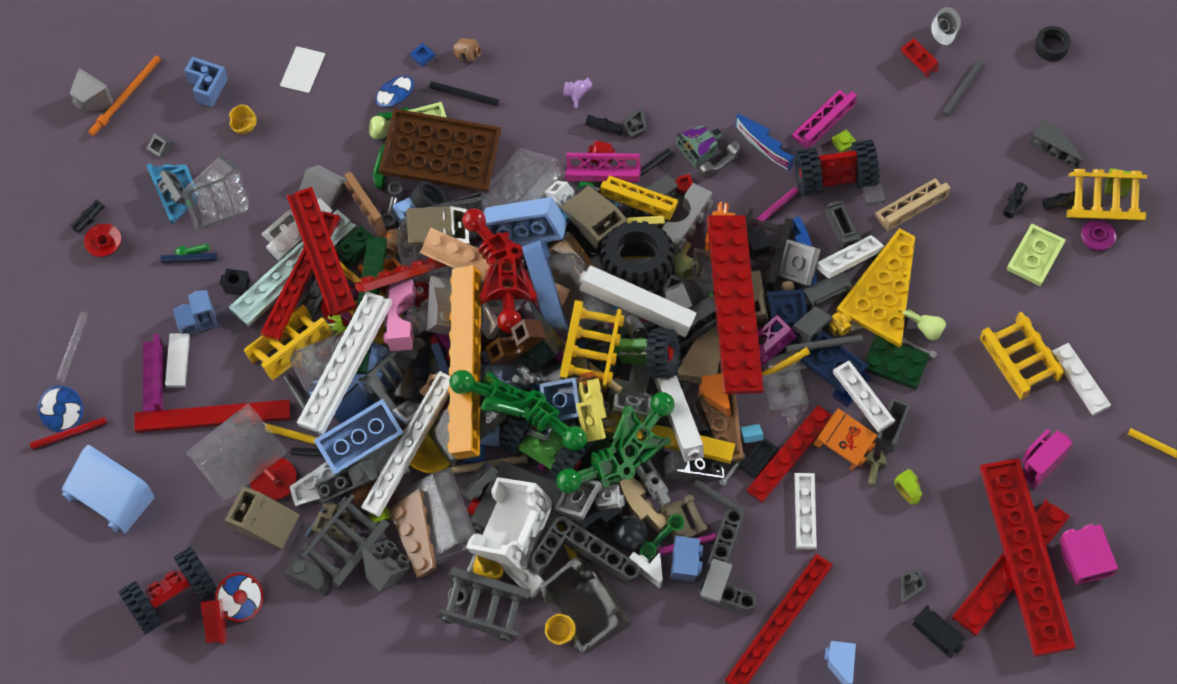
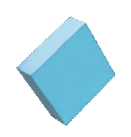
M759 424L740 427L744 443L764 440Z

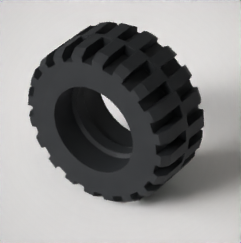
M637 221L622 223L620 227L616 226L612 229V232H608L602 242V271L649 291L652 289L654 291L659 288V285L663 286L672 275L674 266V245L666 231L662 228L659 229V226L655 224H648L647 221H642V223ZM640 251L651 255L653 258L643 263H632L622 257L630 252Z

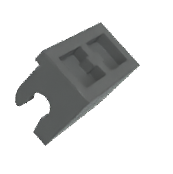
M815 306L793 325L792 329L801 336L796 335L794 340L798 343L813 342L822 331L824 333L829 331L828 328L830 327L829 324L832 321V316Z

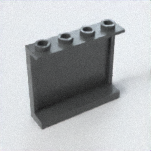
M501 460L497 471H499L496 474L497 477L536 483L551 499V512L533 551L534 553L553 522L558 517H562V514L555 511L554 508L563 492L559 490L556 482ZM496 479L488 485L471 519L473 531L483 535L497 503L491 494V489Z

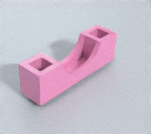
M406 279L390 284V288L386 290L387 299L389 298L393 302L387 313L388 317L385 318L387 332H384V343L388 344L390 351L413 349L414 334L411 323L400 318L407 309L414 307L416 302V290L413 279Z

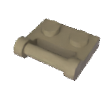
M693 495L685 496L681 500L660 507V512L665 517L667 524L672 514L677 513L684 518L683 528L670 532L673 541L676 536L695 538L708 532L707 525L703 524L694 504L695 499ZM687 506L696 525V528L691 530L682 510L683 507Z

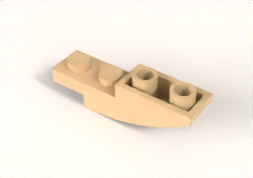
M634 477L618 482L630 513L642 519L644 523L648 522L659 533L666 526L667 521L661 513L657 514L653 510L651 502L645 499V485Z

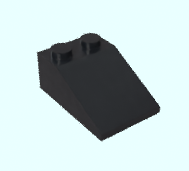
M528 301L517 312L520 313L522 320H540L546 335L543 341L518 358L528 372L532 374L561 352L566 345L534 304Z

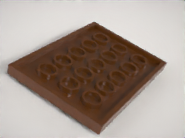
M394 108L379 174L489 193L502 127Z

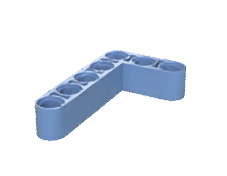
M539 240L522 246L543 317L557 334L569 331L548 260L551 259L547 244Z

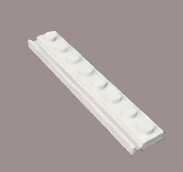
M370 292L365 293L297 421L300 427L315 432L318 431L321 434L325 433L393 303L391 299H385L383 296Z

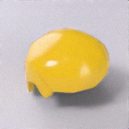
M247 105L236 106L229 113V125L235 133L247 134L253 131L257 118Z
M476 555L473 572L499 580L503 576V567L497 562Z
M556 614L550 617L545 624V635L553 644L565 645L575 636L576 626L574 621L567 615Z

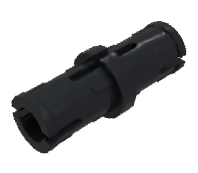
M590 114L587 115L585 121L586 126L619 136L623 129V124L609 121L608 118H598Z
M1022 182L1016 183L1014 191L1009 195L1007 206L1003 211V215L1006 218H1014L1018 207L1022 205V198L1028 188L1026 184Z
M1075 191L1058 193L1057 196L1042 199L1044 210L1055 207L1063 208L1068 204L1074 203Z
M96 199L87 210L81 212V216L71 225L72 229L80 234L90 222H94V218L105 208L103 203Z

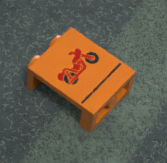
M838 408L813 444L819 449L823 444L852 463L849 469L853 471L856 466L860 468L866 460V457H864L866 451L871 452L876 445L874 439L877 434Z

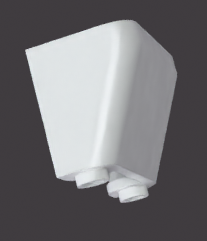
M497 477L491 489V494L497 502L483 535L473 534L468 540L466 548L478 556L514 569L524 570L530 561L551 512L552 502L536 483Z

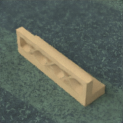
M935 178L875 212V216L888 232L947 198L951 187L947 183L941 185ZM932 186L936 187L935 189L927 193L928 188ZM914 196H921L918 199L912 201ZM900 204L906 205V206L900 208L899 210H897V207H898ZM885 213H891L890 215L886 216L885 219L882 216Z

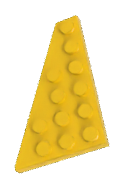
M900 228L837 307V312L847 313L851 317V321L898 347L902 345L906 316L903 314V311H906L915 246V236Z

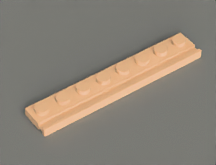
M430 228L422 250H420L421 254L452 268L473 265L481 272V281H484L489 265L486 263V259H483L482 255L478 253V248ZM517 267L516 274L521 278L520 267ZM527 271V272H528V275H529V278H530V280H531V283H532V279H531L530 273H529V271ZM555 283L563 307L570 289ZM537 299V300H536V303H533V304H535V305H537V306L540 307L539 302H538V299Z

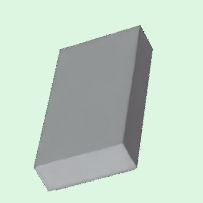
M713 558L700 594L701 598L720 603L732 564Z

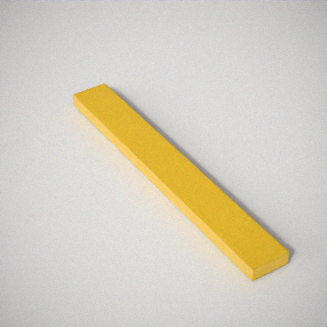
M610 414L605 421H602L605 434L614 435L621 416ZM660 425L653 426L650 431L655 435L668 437L671 440V443L663 448L680 451L672 428ZM641 431L637 432L636 436L638 440H641L642 438ZM700 435L703 443L704 458L731 464L735 448L734 443Z

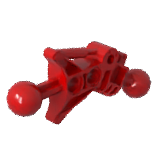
M472 208L464 213L462 223L465 229L469 232H477L484 240L478 249V253L482 255L483 259H486V263L489 265L479 296L480 304H486L490 300H502L503 311L499 314L497 323L503 332L512 333L511 328L522 320L520 313L515 310L514 300H526L532 303H536L537 294L534 292L527 269L524 268L522 263L523 249L521 245L509 240V233L507 232L502 234L498 232L494 235L485 225L486 217L484 212L480 209ZM517 267H520L521 278L516 274Z

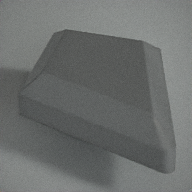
M642 106L623 122V126L630 138L647 132Z
M920 568L900 574L901 604H904L927 588Z

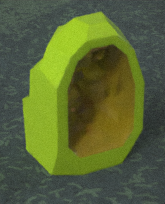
M907 469L896 477L894 484L908 503L916 505L920 502L922 496L921 485L911 469Z

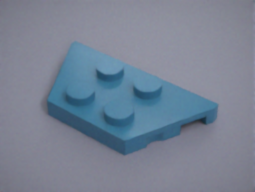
M147 164L146 166L169 221L173 224L200 198L187 165L172 166L171 164H163V167H156L152 164ZM163 170L174 173L192 200L188 205L176 203L172 200L170 192L166 195L160 191L157 185L162 180L160 173Z

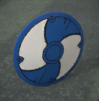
M398 76L386 82L376 94L375 101L380 107H391L403 101L413 90V79L409 76Z
M51 387L42 394L39 400V417L47 428L56 432L74 428L79 424L83 416L82 400L78 393L70 387Z

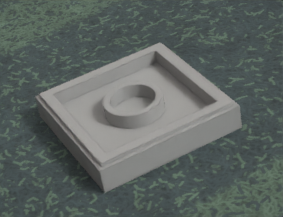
M787 239L778 276L811 286L820 249Z

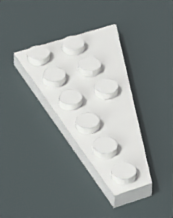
M399 437L346 469L363 461L374 460L379 473H381L397 446ZM327 462L290 486L295 507L320 499L315 484L334 476Z

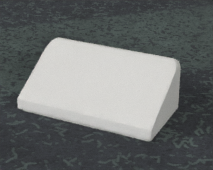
M288 210L261 233L262 236L269 242L274 240L295 220L292 210Z

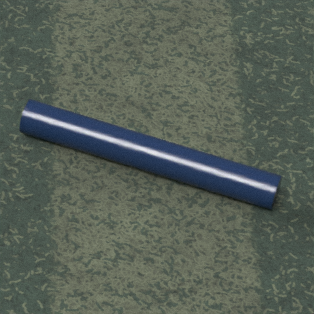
M218 254L161 255L160 260L161 263L218 260Z

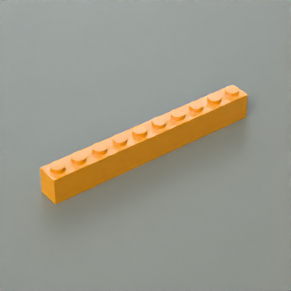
M471 265L452 269V276L450 278L452 294L450 295L451 313L449 316L451 321V330L449 332L451 340L449 376L451 377L457 370H467L472 374L475 381L480 382L481 304L479 296L481 294V272ZM449 386L450 404L448 405V412L450 414V423H448L449 442L447 444L449 454L457 459L480 456V395L473 392L464 395L456 394Z

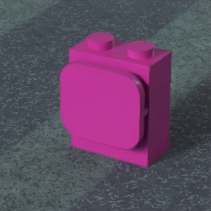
M1047 429L1027 449L1022 459L1026 482L1034 489L1066 458L1073 444L1066 434L1058 430L1050 436L1051 431Z
M1089 524L1080 530L1069 529L1063 532L1059 540L1061 555L1067 571L1073 577L1075 585L1115 575L1118 566L1101 524L1096 526Z

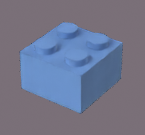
M574 377L539 384L540 392L546 396V402L559 410L560 413L557 419L561 422L570 419L579 420L576 406L577 403H581L579 383L585 382V379Z

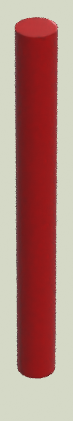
M102 417L31 442L30 447L34 450L108 423L106 418Z

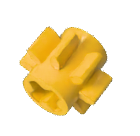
M837 312L832 316L828 329L834 335L840 334L843 336L851 330L850 321L852 319L847 313Z

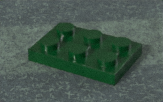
M875 335L865 359V363L868 365L865 372L917 390L930 354L905 345L898 347Z

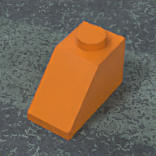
M722 373L702 376V384H699L700 396L704 395L706 403L726 416H732L729 396L723 393Z

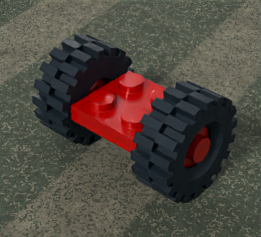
M872 139L853 142L851 144V151L819 155L815 147L796 150L795 171L801 195L822 193V187L853 182L857 184L858 188L878 185L880 178L879 160L877 159L878 154Z
M191 546L173 557L180 570L171 571L165 575V579L150 584L147 590L144 591L145 594L136 581L118 591L145 635L163 624L153 607L156 608L189 586L192 587L200 600L216 591L217 587Z

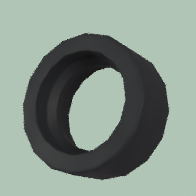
M1048 26L1039 31L1034 44L1035 51L1044 60L1058 61L1067 55L1071 40L1069 34L1063 28ZM1048 37L1056 38L1061 41L1063 48L1058 50L1048 49L1044 46L1042 40Z
M428 181L420 182L411 193V200L416 208H427L447 203L444 192L438 186Z

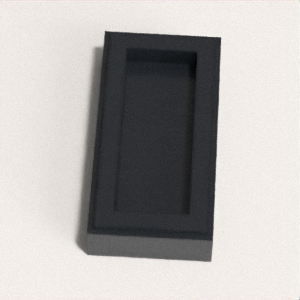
M764 438V440L756 444L741 463L739 469L756 479L778 451V447Z

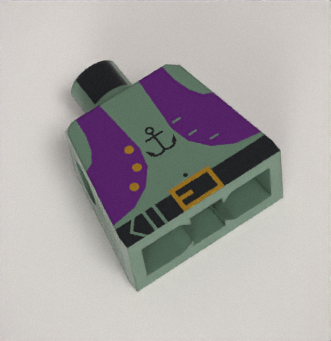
M700 125L677 134L676 145L693 167L697 169L717 152V140L722 138V134L718 128L709 132L704 125Z

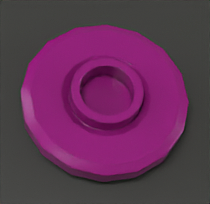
M1095 219L1088 221L1083 226L1081 239L1083 244L1089 249L1102 252L1109 250L1114 245L1116 231L1108 222Z

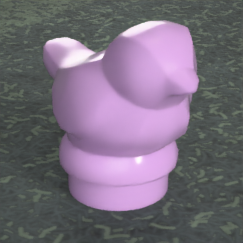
M589 78L584 81L578 80L575 83L571 81L570 83L565 82L563 96L572 98L574 108L578 109L579 100L592 88V82Z

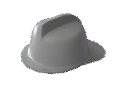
M944 7L938 11L931 22V33L934 39L941 45L951 44L959 31L961 19L956 10L951 7Z

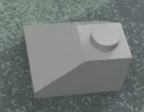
M82 69L77 71L70 91L72 103L78 109L82 108L87 112L109 109L114 102L108 87Z

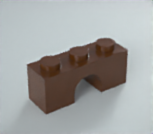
M523 319L511 328L513 336L497 338L486 346L491 365L508 366L543 341L546 335L541 321Z

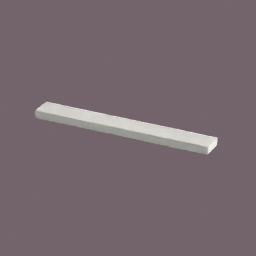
M439 371L362 504L361 508L380 517L449 397V375Z

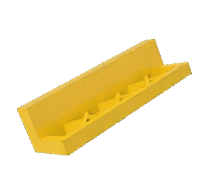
M610 175L607 181H603L601 185V195L603 197L655 216H663L664 219L669 221L678 204L677 199Z

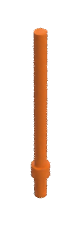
M156 55L109 109L96 119V123L88 131L91 136H94L102 127L108 124L110 117L161 61L159 56Z

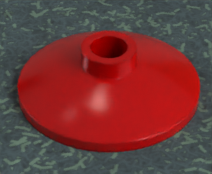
M111 224L95 225L87 231L84 237L85 249L95 257L109 256L116 252L121 244V234Z

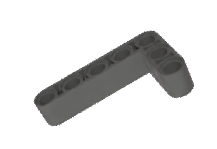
M709 297L689 309L696 312V315L686 337L716 317L714 297ZM630 315L624 320L623 325L631 339H649V333L637 315ZM677 334V337H679V341L685 338Z
M737 507L729 508L724 515L700 582L699 597L713 558L729 563L742 526L743 513ZM734 516L737 517L739 520L736 522H732L729 520V518ZM724 534H729L732 536V538L724 539L722 536ZM723 552L726 556L718 557L716 553ZM728 584L725 586L723 595H731L733 597L731 600H725L722 597L720 603H716L700 597L706 603L745 616L751 615L756 607V596L753 593ZM749 601L752 605L745 607L742 602Z
M558 517L553 522L529 561L533 571H544L563 543L624 583L633 582L640 572L636 562L566 517ZM556 525H563L565 531H559ZM575 535L580 536L581 539H582V542H581V543L576 542V541L574 540L573 536H575ZM546 541H552L555 547L549 548L546 545ZM592 546L597 547L598 550H599V553H598V554L593 553V552L591 551L590 547H592ZM541 557L544 560V564H538L535 558ZM607 558H614L616 565L610 564ZM625 568L631 569L633 576H628L625 573Z

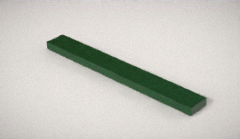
M368 238L361 278L366 276L376 277L379 272L383 271L388 243L386 238ZM381 287L367 292L379 295ZM359 291L357 308L366 292ZM372 343L355 375L367 374Z

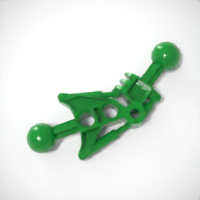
M460 369L451 375L449 384L452 391L456 394L464 395L473 392L487 397L481 406L483 411H497L518 417L523 416L528 423H532V426L537 427L539 431L550 427L562 436L563 445L571 451H579L586 445V432L581 427H568L558 420L559 410L546 402V396L536 390H532L529 393L497 379L491 372H486L482 380L483 383L475 381L472 374L467 370Z
M666 392L656 393L650 401L651 411L642 423L635 416L631 405L624 406L622 416L612 438L614 440L611 447H606L603 451L598 450L597 454L592 452V466L580 471L567 468L560 471L556 478V485L559 490L566 494L574 493L579 489L582 482L593 478L598 479L602 483L601 487L605 488L610 483L614 484L622 480L632 479L635 475V468L641 463L644 464L664 446L671 443L670 438L659 437L650 430L660 417L668 416L673 412L675 408L673 397ZM638 431H641L642 433L641 440L637 439L636 435ZM627 446L630 448V454L628 456H626L625 454V448ZM650 448L638 458L639 460L636 463L633 464V462L636 460V458L639 456L643 449Z

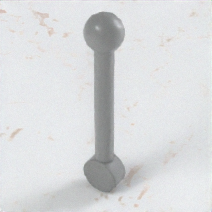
M903 337L902 344H907L919 351L930 354V359L936 358L937 353L935 351H928L907 341Z
M737 461L728 474L719 481L721 486L727 484L729 477L743 461Z

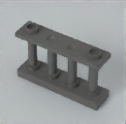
M353 494L349 498L344 497L338 504L340 509L312 543L309 544L307 542L300 550V553H302L301 559H305L308 555L332 575L331 577L334 580L331 585L338 589L363 558V548L374 544L389 525L384 519L380 523L372 521L351 504L355 497ZM345 509L370 529L371 534L368 538H362L338 519ZM332 525L357 543L359 549L355 554L349 553L326 535V532ZM320 540L345 559L346 565L343 569H337L313 550Z
M452 567L447 580L453 583L446 610L440 609L436 618L441 619L446 624L456 623L498 636L500 640L505 642L515 641L519 636V632L512 629L519 604L525 603L529 598L530 590ZM463 585L469 586L472 589L466 616L454 613L460 588ZM483 591L491 593L490 595L492 596L485 622L474 619L480 592ZM502 597L508 598L511 601L504 628L493 625L499 599Z

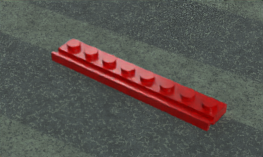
M310 187L294 192L295 194L291 196L289 194L286 195L330 318L335 314L340 315L357 309L313 188Z
M1047 499L1035 512L1046 547L1070 518V515L1056 505L1049 503ZM1004 552L952 617L953 620L960 623L959 625L975 637L1014 589Z

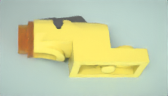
M594 371L579 374L580 379L578 383L581 403H577L576 406L581 428L586 432L587 442L604 439L606 436L601 418L607 416L599 379L595 376Z

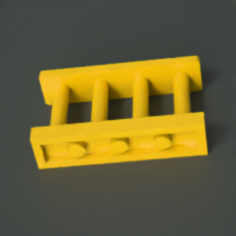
M1074 169V172L1069 173V177H1076L1075 201L1072 210H1067L1066 218L1146 220V212H1140L1139 209L1140 180L1147 179V175H1143L1142 171H1130V174H1123V170H1112V173H1104V170L1094 169L1093 173L1085 172V169ZM1083 177L1094 178V198L1091 210H1084L1082 206ZM1102 178H1113L1112 208H1110V211H1103V207H1101ZM1121 179H1132L1131 208H1129V212L1121 211L1122 208H1120Z
M575 300L559 376L560 380L577 375L602 380V388H607V384H611L613 372H610L611 364L615 365L617 357L614 349L615 346H619L621 334H618V329L623 327L625 318L624 315H621V309H617L616 316L588 311L586 308H583L582 301ZM588 318L614 323L613 334L582 329V327H579L580 320ZM585 337L610 342L609 354L578 348L575 345L576 339ZM581 356L607 361L605 373L574 367L571 364L572 358Z
M302 304L294 310L279 341L260 336L247 346L244 352L252 364L261 360L263 362L261 364L263 369L273 381L333 335V332L322 317L318 321L313 322L308 309ZM304 325L308 327L301 334L296 332ZM288 337L293 338L287 345L284 346L282 344ZM274 348L277 349L278 352L270 358L266 355Z
M1020 312L1016 317L1015 324L997 333L992 332L988 327L982 330L979 339L1019 399L1022 400L1028 397L1030 386L1050 376H1053L1056 382L1061 380L1063 368L1054 359L1051 349L1043 343L1040 333L1034 330L1030 319L1023 312ZM1020 329L1026 336V339L1008 348L1002 347L999 343L1000 339ZM1029 345H1032L1037 354L1017 364L1013 363L1009 358V355ZM1040 360L1047 367L1046 370L1028 379L1023 378L1020 374V370Z

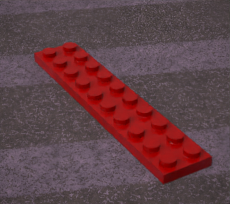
M708 215L707 227L723 393L762 394L764 388L745 215Z
M1016 458L980 465L979 469L1034 657L1074 650L1076 648L1020 459Z

